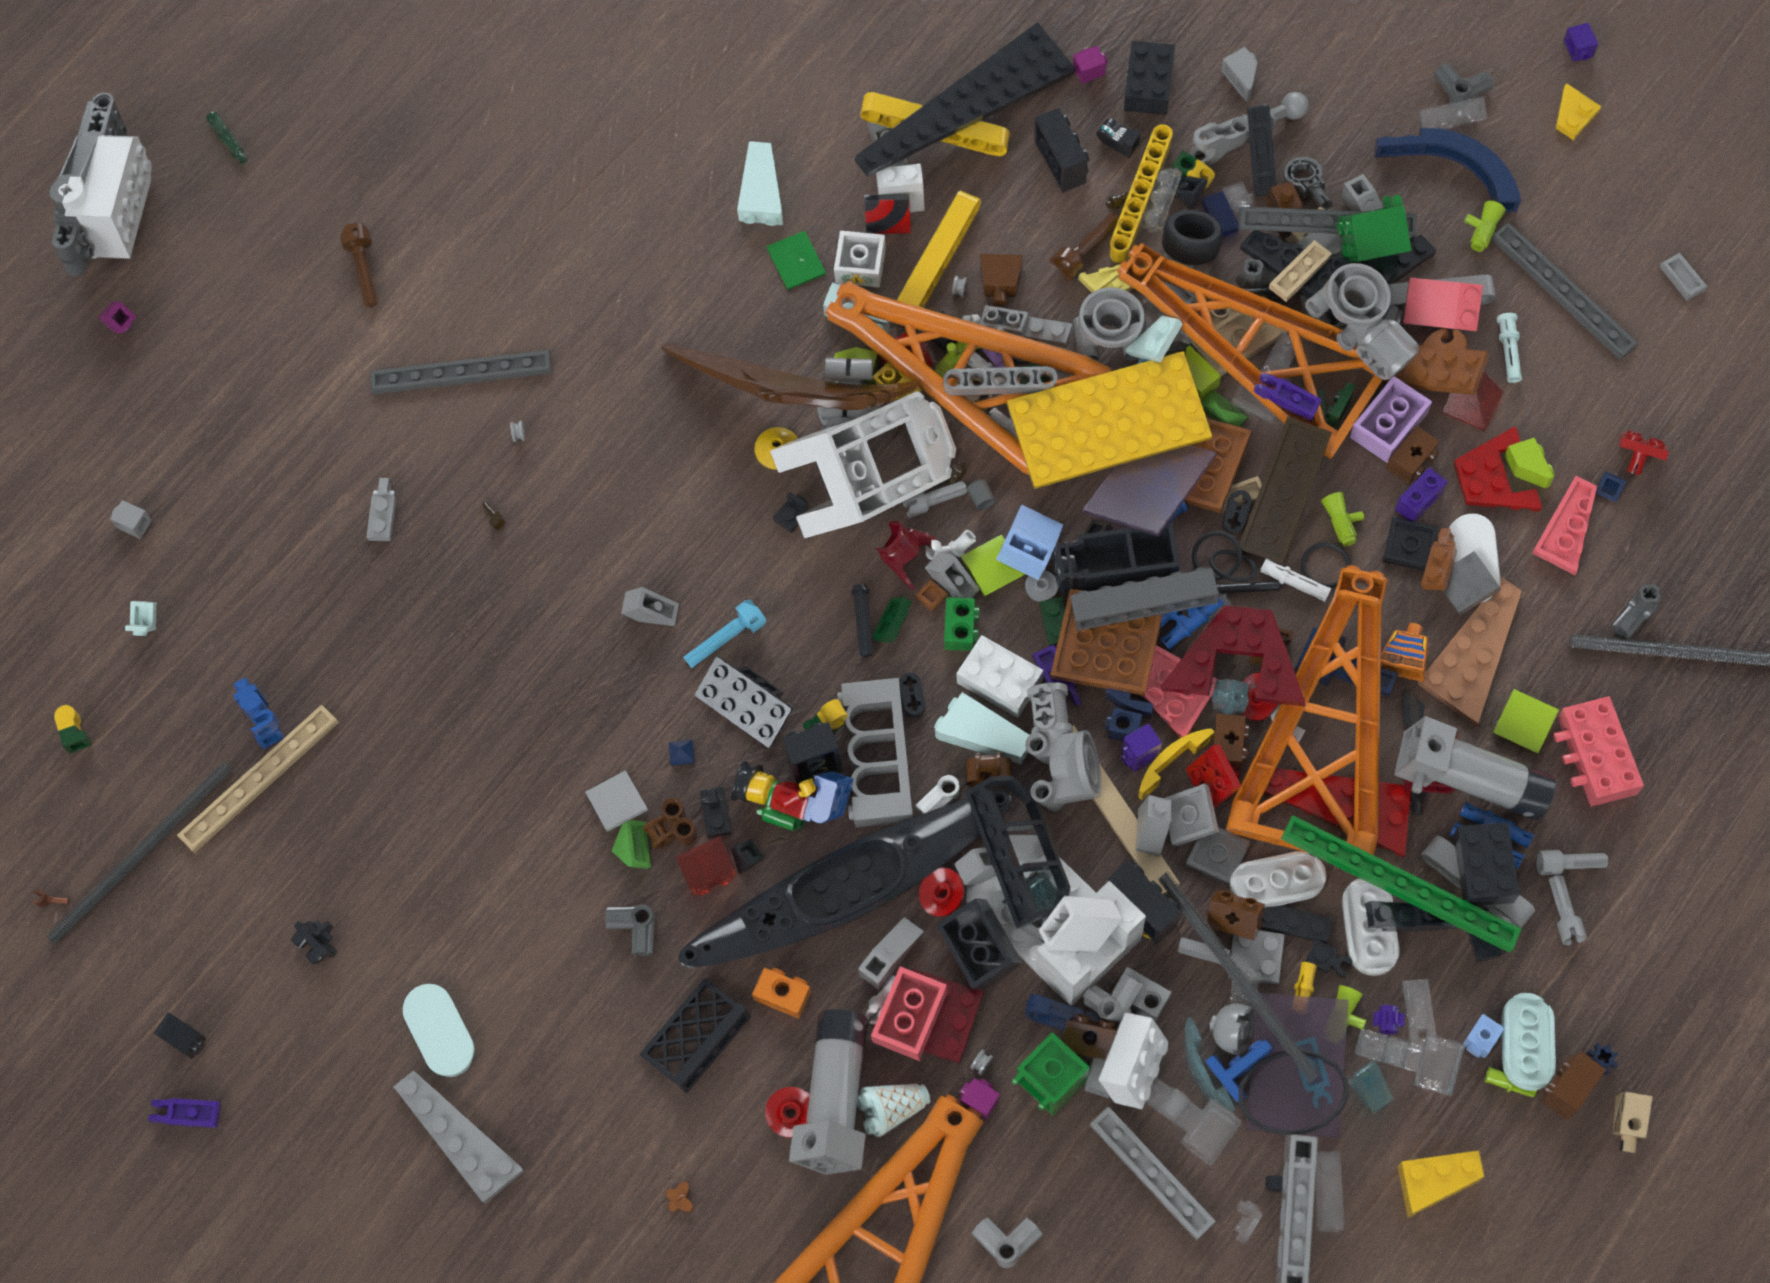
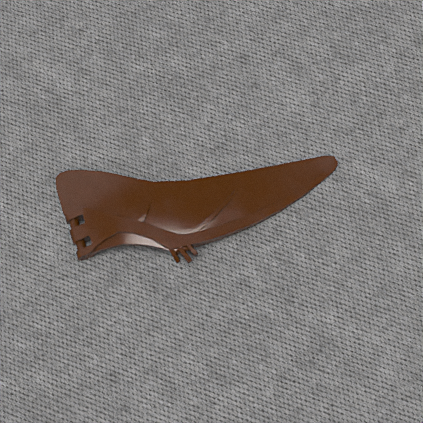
M661 345L662 350L682 362L733 387L756 395L765 402L774 404H797L841 410H864L892 403L895 398L919 387V381L875 385L819 381L734 358L676 345Z

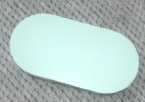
M424 984L413 989L404 1001L403 1016L427 1065L433 1072L441 1076L455 1077L464 1073L472 1063L473 1056L475 1055V1045L452 998L446 990L435 984Z
M1519 993L1507 1002L1502 1012V1027L1505 1028L1502 1032L1503 1070L1507 1078L1514 1085L1525 1090H1538L1545 1087L1554 1076L1556 1069L1554 1013L1551 1007L1543 1002L1544 1000L1541 997L1532 993Z

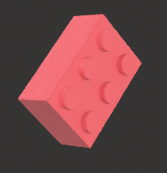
M900 967L871 1034L872 1042L919 1061L948 993L947 985Z

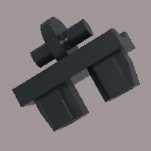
M316 920L312 924L311 921L306 923L298 921L294 925L297 931L291 938V941L299 948H304L308 943L312 946L306 954V958L312 964H319L326 957H334L337 954V950L329 943L333 939V936L330 934L333 925L330 922L321 924Z

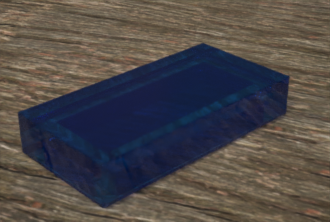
M1223 191L1202 198V204L1207 214L1214 217L1221 225L1223 236L1239 231L1238 222Z

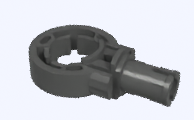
M1309 157L1294 158L1287 163L1284 169V183L1292 182L1296 192L1300 193L1303 198H1306L1307 194V198L1312 199L1318 208H1323L1324 206L1327 210L1332 205V201L1323 191L1326 183L1322 179L1321 165ZM1308 168L1309 172L1312 173V176L1305 179H1297L1293 176L1294 173L1300 170H1307Z

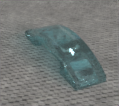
M1192 1017L1187 1018L1184 1029V1047L1191 1073L1208 1100L1221 1112L1231 1116L1235 1112V1107L1225 1086L1214 1089L1195 1047L1201 1045L1202 1038Z

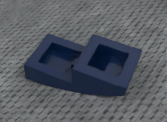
M1107 688L1106 698L1123 710L1142 714V718L1151 719L1152 703L1130 700L1131 693Z

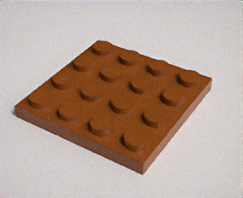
M1070 589L1050 674L1051 679L1145 696L1163 614L1077 631L1070 595H1075L1080 590Z

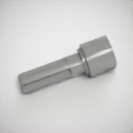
M963 481L926 494L921 492L903 501V507H910L906 514L909 518L927 513L930 506L966 494L967 487Z
M1539 850V854L1536 855V868L1539 875H1558L1564 869L1605 868L1608 866V856L1604 853L1563 854L1560 850Z
M1555 875L1549 878V884L1560 917L1557 928L1562 944L1571 945V935H1575L1579 943L1585 941L1587 935L1582 919L1575 916L1563 876Z

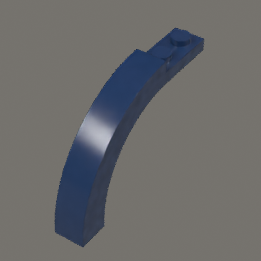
M1420 128L1419 136H1384L1376 140L1374 148L1375 158L1431 155L1447 158L1473 172L1485 185L1492 201L1503 205L1506 210L1505 212H1517L1521 202L1519 189L1508 167L1493 151L1471 137L1445 129Z

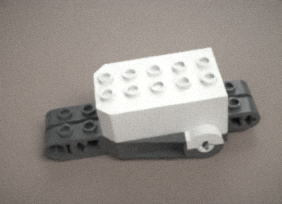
M100 93L92 101L87 102L78 136L74 140L58 180L50 188V196L55 205L53 220L56 223L52 244L67 274L70 276L83 274L88 267L90 259L98 257H131L151 183L152 166L151 161L147 159L145 154V147L142 146L139 137L127 136V128L114 98L109 93Z

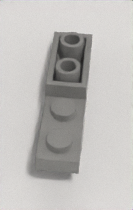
M985 306L979 323L994 329L1003 328L1005 332L1045 344L1066 348L1074 330L1072 323L1030 317L1028 312L993 306Z

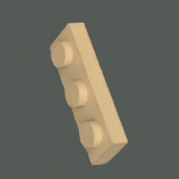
M1314 240L1270 283L1269 289L1287 302L1331 258L1332 253Z

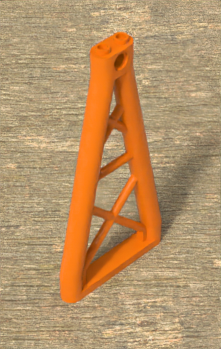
M1142 243L1139 246L1135 244L1128 255L1130 257L1129 261H1123L1117 270V273L1120 274L1118 279L1142 293L1167 317L1176 318L1181 321L1183 325L1180 329L1284 424L1287 417L1331 431L1332 436L1324 456L1331 460L1383 380L1361 360L1356 351L1357 346L1351 351H1346L1338 344L1337 335L1343 330L1167 259ZM1162 281L1194 293L1197 303L1186 304ZM1231 308L1253 317L1255 320L1235 348L1214 329L1210 310ZM1264 322L1289 332L1299 367L1266 371L1265 373L1279 379L1302 376L1306 391L1317 397L1312 374L1363 368L1374 375L1338 431L1326 424L1321 405H1319L1314 415L1315 420L1309 421L1269 399L1260 397L1253 391L1256 384L1266 386L1259 380L1260 375L1264 372L1256 368L1242 354ZM1300 337L1354 359L1308 366Z
M850 281L840 285L836 301L831 302L825 312L828 315V321L853 333L910 381H919V388L1027 475H1029L1018 439L982 410L1005 404L1008 400L1033 393L1003 394L977 402H971L964 395H949L943 389L944 379L926 365L920 343L944 337L968 344L954 369H964L978 347L1001 354L1006 368L1015 367L1013 357L1043 367H1051L1054 370L1072 375L1057 379L1055 387L1112 371V368L1087 355L877 295ZM845 303H852L854 305L850 309L843 307ZM866 315L905 326L908 337L895 340ZM915 329L923 331V333L916 334ZM911 345V348H912V352H913V353H911V352H910L908 349H906L905 347ZM950 378L947 382L949 385L955 386L957 379Z
M1348 565L1340 570L1333 600L1295 674L1306 707L1280 705L1241 783L1242 787L1238 790L1232 802L1226 826L1228 832L1306 852L1282 840L1281 837L1284 831L1259 825L1258 821L1261 814L1314 784L1346 834V842L1374 855L1378 840L1381 617L1382 604L1388 579L1384 577L1383 573L1379 571H1361L1359 567ZM1364 583L1368 588L1360 590L1356 587V584ZM1357 605V647L1345 653L1338 641ZM1334 652L1337 658L1328 662ZM1355 658H1357V670L1351 662ZM1341 666L1344 667L1356 686V714L1309 703L1321 677ZM1303 712L1355 723V750L1316 771L1293 735ZM1287 745H1289L1308 777L1259 804ZM1355 761L1354 829L1322 780Z
M949 1094L945 1097L940 1096L924 1123L774 1283H809L824 1265L826 1266L829 1283H840L834 1255L852 1235L857 1236L900 1263L894 1283H921L967 1149L983 1124V1121L980 1119L982 1115L971 1107H968L967 1110L959 1105L960 1101ZM957 1114L962 1118V1122L959 1125H951L948 1122L949 1117ZM945 1137L930 1181L915 1185L912 1171ZM904 1181L905 1188L895 1190ZM925 1194L920 1207L918 1195ZM908 1198L914 1227L906 1250L902 1253L861 1226L881 1204Z

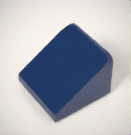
M1605 471L1596 489V494L1617 502L1627 480Z

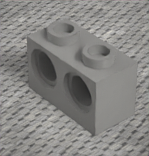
M1127 967L1123 975L1126 973L1143 984L1130 1009L1135 1011L1136 1015L1153 1018L1156 1023L1170 999L1171 992ZM1146 999H1154L1158 1006L1153 1009L1145 1006L1144 1001Z

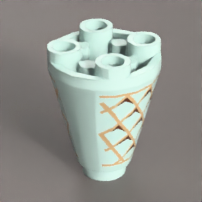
M924 1084L870 1086L861 1089L860 1095H858L857 1107L860 1111L863 1110L866 1119L863 1121L866 1133L881 1137L922 1110L925 1105L930 1103V1097Z

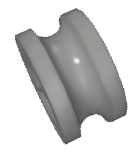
M955 276L952 296L959 294L960 297H964L967 286L966 277L960 279L959 276Z
M520 420L517 424L510 422L513 442H517L518 439L525 441L523 421Z
M981 1050L974 1059L970 1069H977L978 1074L981 1076L990 1065L993 1056H987L985 1051Z

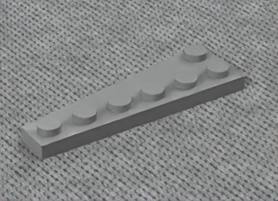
M412 1071L394 1086L402 1099L484 1204L524 1172L513 1159L415 1071Z

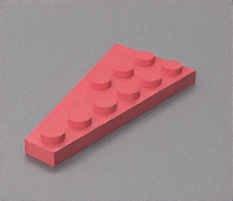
M1156 645L1146 695L1140 696L1147 703H1152L1153 710L1182 738L1192 730L1219 686L1220 680L1213 677L1209 696L1162 691L1161 684L1181 659Z

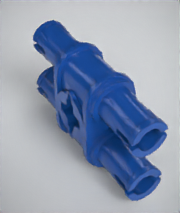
M1218 596L1217 604L1186 609L1190 618L1184 616L1182 610L1163 614L1160 628L1171 619H1175L1177 622L1175 623L1176 626L1160 639L1171 650L1184 637H1191V634L1202 624L1208 623V617L1225 603Z
M1466 801L1459 816H1463L1479 825L1508 823L1511 840L1528 849L1534 837L1533 833L1531 834L1515 826L1513 820L1509 821L1492 813L1493 810L1491 809L1484 811ZM1456 822L1449 836L1453 837L1457 827L1463 825ZM1512 850L1515 869H1518L1524 855Z

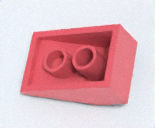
M1409 278L1403 323L1477 331L1483 285Z

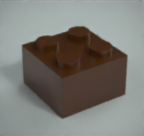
M1581 1051L1575 1057L1570 1054L1557 1070L1560 1076L1555 1075L1542 1093L1546 1096L1542 1103L1566 1120H1569L1582 1106L1606 1069Z

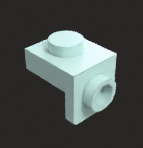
M131 601L130 625H126L125 630L133 631V635L146 636L147 632L156 630L157 602Z

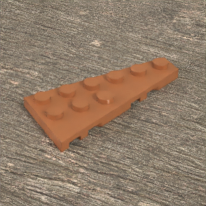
M1503 577L1500 583L1501 590L1492 595L1491 599L1478 606L1426 671L1424 682L1418 681L1417 683L1476 727L1479 723L1522 592Z

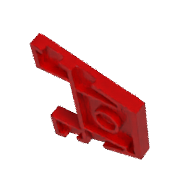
M1516 427L1505 431L1454 460L1453 465L1466 505L1491 508L1502 506L1510 507L1513 510L1523 508L1531 509L1534 512L1541 511L1542 505L1536 489L1512 493L1500 457V453L1506 452L1508 446L1521 442Z

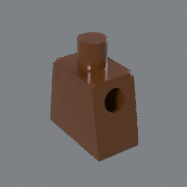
M1292 182L1270 188L1265 201L1268 208L1303 209ZM1279 232V235L1283 236L1292 232Z
M980 254V270L984 295L993 297V305L998 307L1005 306L1007 297H1015L1017 295L1023 269V255Z

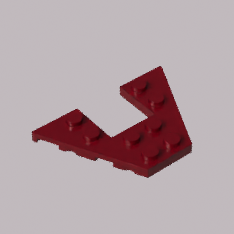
M1224 605L1161 684L1162 691L1209 696L1217 653L1263 657L1256 695L1257 701L1306 707L1272 610Z

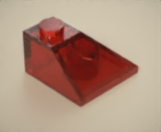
M1483 372L1476 394L1450 393L1442 414L1485 431L1503 391L1486 372Z

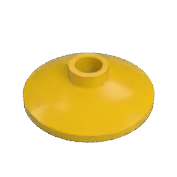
M774 427L764 431L755 443L756 458L763 466L777 470L770 451L778 447H774L773 444L780 443V446L797 439V436L789 429Z

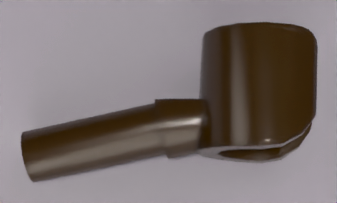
M486 501L483 502L482 506L492 517L488 521L489 524L496 530H499L505 524V520Z

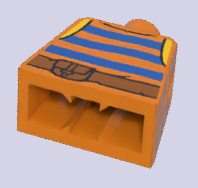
M1409 623L1406 632L1400 630L1393 631L1381 653V667L1398 673L1399 677L1424 682L1428 657V638L1421 635L1423 629L1421 625Z

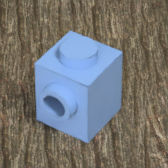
M1482 1014L1463 1045L1467 1046V1051L1472 1055L1485 1058L1505 1028Z

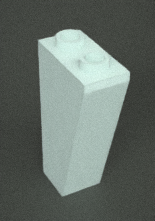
M749 141L737 208L739 221L748 224L764 223L769 226L783 225L771 143Z
M963 692L958 698L954 697L948 706V713L945 717L941 716L934 726L935 736L940 741L987 755H996V752H1000V757H1008L1013 763L1021 765L1029 754L1025 747V741L1029 734Z

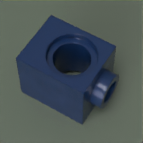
M1114 708L1112 716L1107 715L1104 729L1109 730L1108 738L1123 741L1125 736L1140 728L1142 714ZM1125 722L1129 727L1120 729L1117 727V724Z

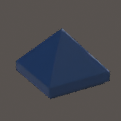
M693 740L669 742L671 766L695 763Z

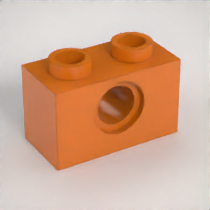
M772 967L771 970L763 969L752 996L754 1001L800 1019L810 997L811 989L807 985V981L799 977H794V979L788 978L783 971ZM786 986L789 988V992L785 996H779L776 994L778 988Z

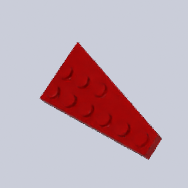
M1276 768L1264 794L1273 797L1308 777L1306 772ZM1329 775L1322 780L1354 829L1355 778ZM1379 782L1378 840L1376 846L1382 849L1386 848L1395 852L1397 856L1404 858L1411 791L1404 790V785ZM1314 784L1282 802L1304 810L1303 812L1306 814L1317 816L1323 819L1324 822L1342 830Z

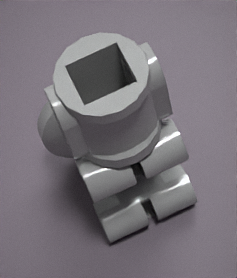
M1352 263L1338 268L1323 288L1305 302V308L1311 316L1319 318L1328 309H1331L1333 315L1339 321L1348 324L1337 335L1338 344L1346 351H1351L1357 346L1356 351L1361 360L1383 380L1392 379L1419 352L1418 344L1396 321L1383 320L1382 317L1387 312L1391 301L1390 289L1384 277L1367 265ZM1347 300L1352 301L1356 305V307L1351 305Z
M1114 287L1096 290L1083 301L1079 316L1072 321L1077 352L1099 361L1098 345L1108 348L1122 346L1126 360L1140 359L1130 356L1125 350L1161 316L1166 315L1153 303H1147L1142 306L1139 300L1126 290ZM1109 324L1115 326L1117 329L1108 330L1106 328H1103L1102 326ZM1180 329L1167 351L1187 348L1191 344V338Z
M826 358L825 378L837 379L835 383L870 385L863 380H872V359ZM882 406L870 407L864 410L818 407V416L822 424L821 430L854 420Z
M1044 683L1032 686L1027 690V697L1031 700L1034 728L1031 730L1032 734L1025 741V747L1039 761L1050 765L1053 779L1051 782L1044 780L1035 782L1031 788V795L1035 801L1050 811H1058L1066 803L1099 798L1102 790L1101 769L1095 743L1087 730L1073 732L1072 724L1068 722L1065 698L1068 695V688L1063 683Z

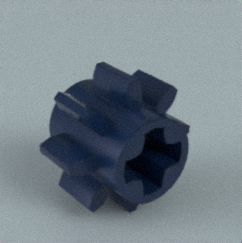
M1596 1043L1594 1045L1595 1051L1588 1050L1586 1052L1587 1056L1606 1069L1604 1072L1605 1076L1610 1073L1609 1067L1615 1069L1618 1066L1614 1061L1618 1052L1613 1053L1610 1049V1044L1606 1047H1601L1599 1043ZM1597 1057L1606 1058L1607 1061L1604 1063L1603 1060L1599 1061Z

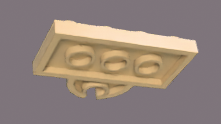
M1231 308L1223 309L1226 312L1224 315H1217L1214 313V310H1210L1214 329L1235 348L1255 320V318ZM1264 322L1242 355L1249 359L1289 332ZM1193 340L1191 341L1190 346L1221 376L1227 373Z

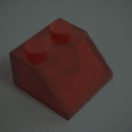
M721 836L676 856L681 872L693 896L696 894H706L711 890V887L717 884L725 885L734 879L733 877L737 876Z

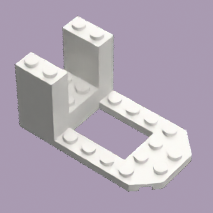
M916 391L854 420L802 436L770 452L779 473L815 461L818 464L831 501H827L796 516L804 538L863 522L949 479L952 473L950 463L951 459L955 458L956 447L941 407L934 402H928L924 399V395ZM905 423L921 466L883 484L867 440Z
M1009 835L1020 865L1047 861L1037 835ZM1061 858L1062 866L1071 886L1069 896L1111 899L1122 917L1121 922L1096 953L1048 950L1046 944L1040 939L1007 923L1001 915V911L1005 906L1003 904L1005 897L997 876L982 883L967 885V904L975 898L987 899L1018 955L1069 1006H1073L1080 1000L1087 988L1093 987L1142 939L1146 916L1110 881L1096 893ZM1051 870L1037 871L1058 892ZM1036 871L1023 872L1025 879H1029Z

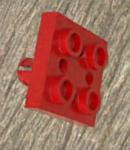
M1628 430L1627 433L1621 432L1618 440L1620 447L1634 451L1626 471L1633 473L1637 464L1635 474L1641 475L1647 456L1666 461L1669 450L1663 440L1651 437L1649 441L1641 437L1642 434Z
M1220 744L1213 745L1186 768L1194 787L1202 785L1204 782L1206 785H1209L1214 809L1242 787L1238 781L1239 771L1234 772L1237 768L1230 765Z

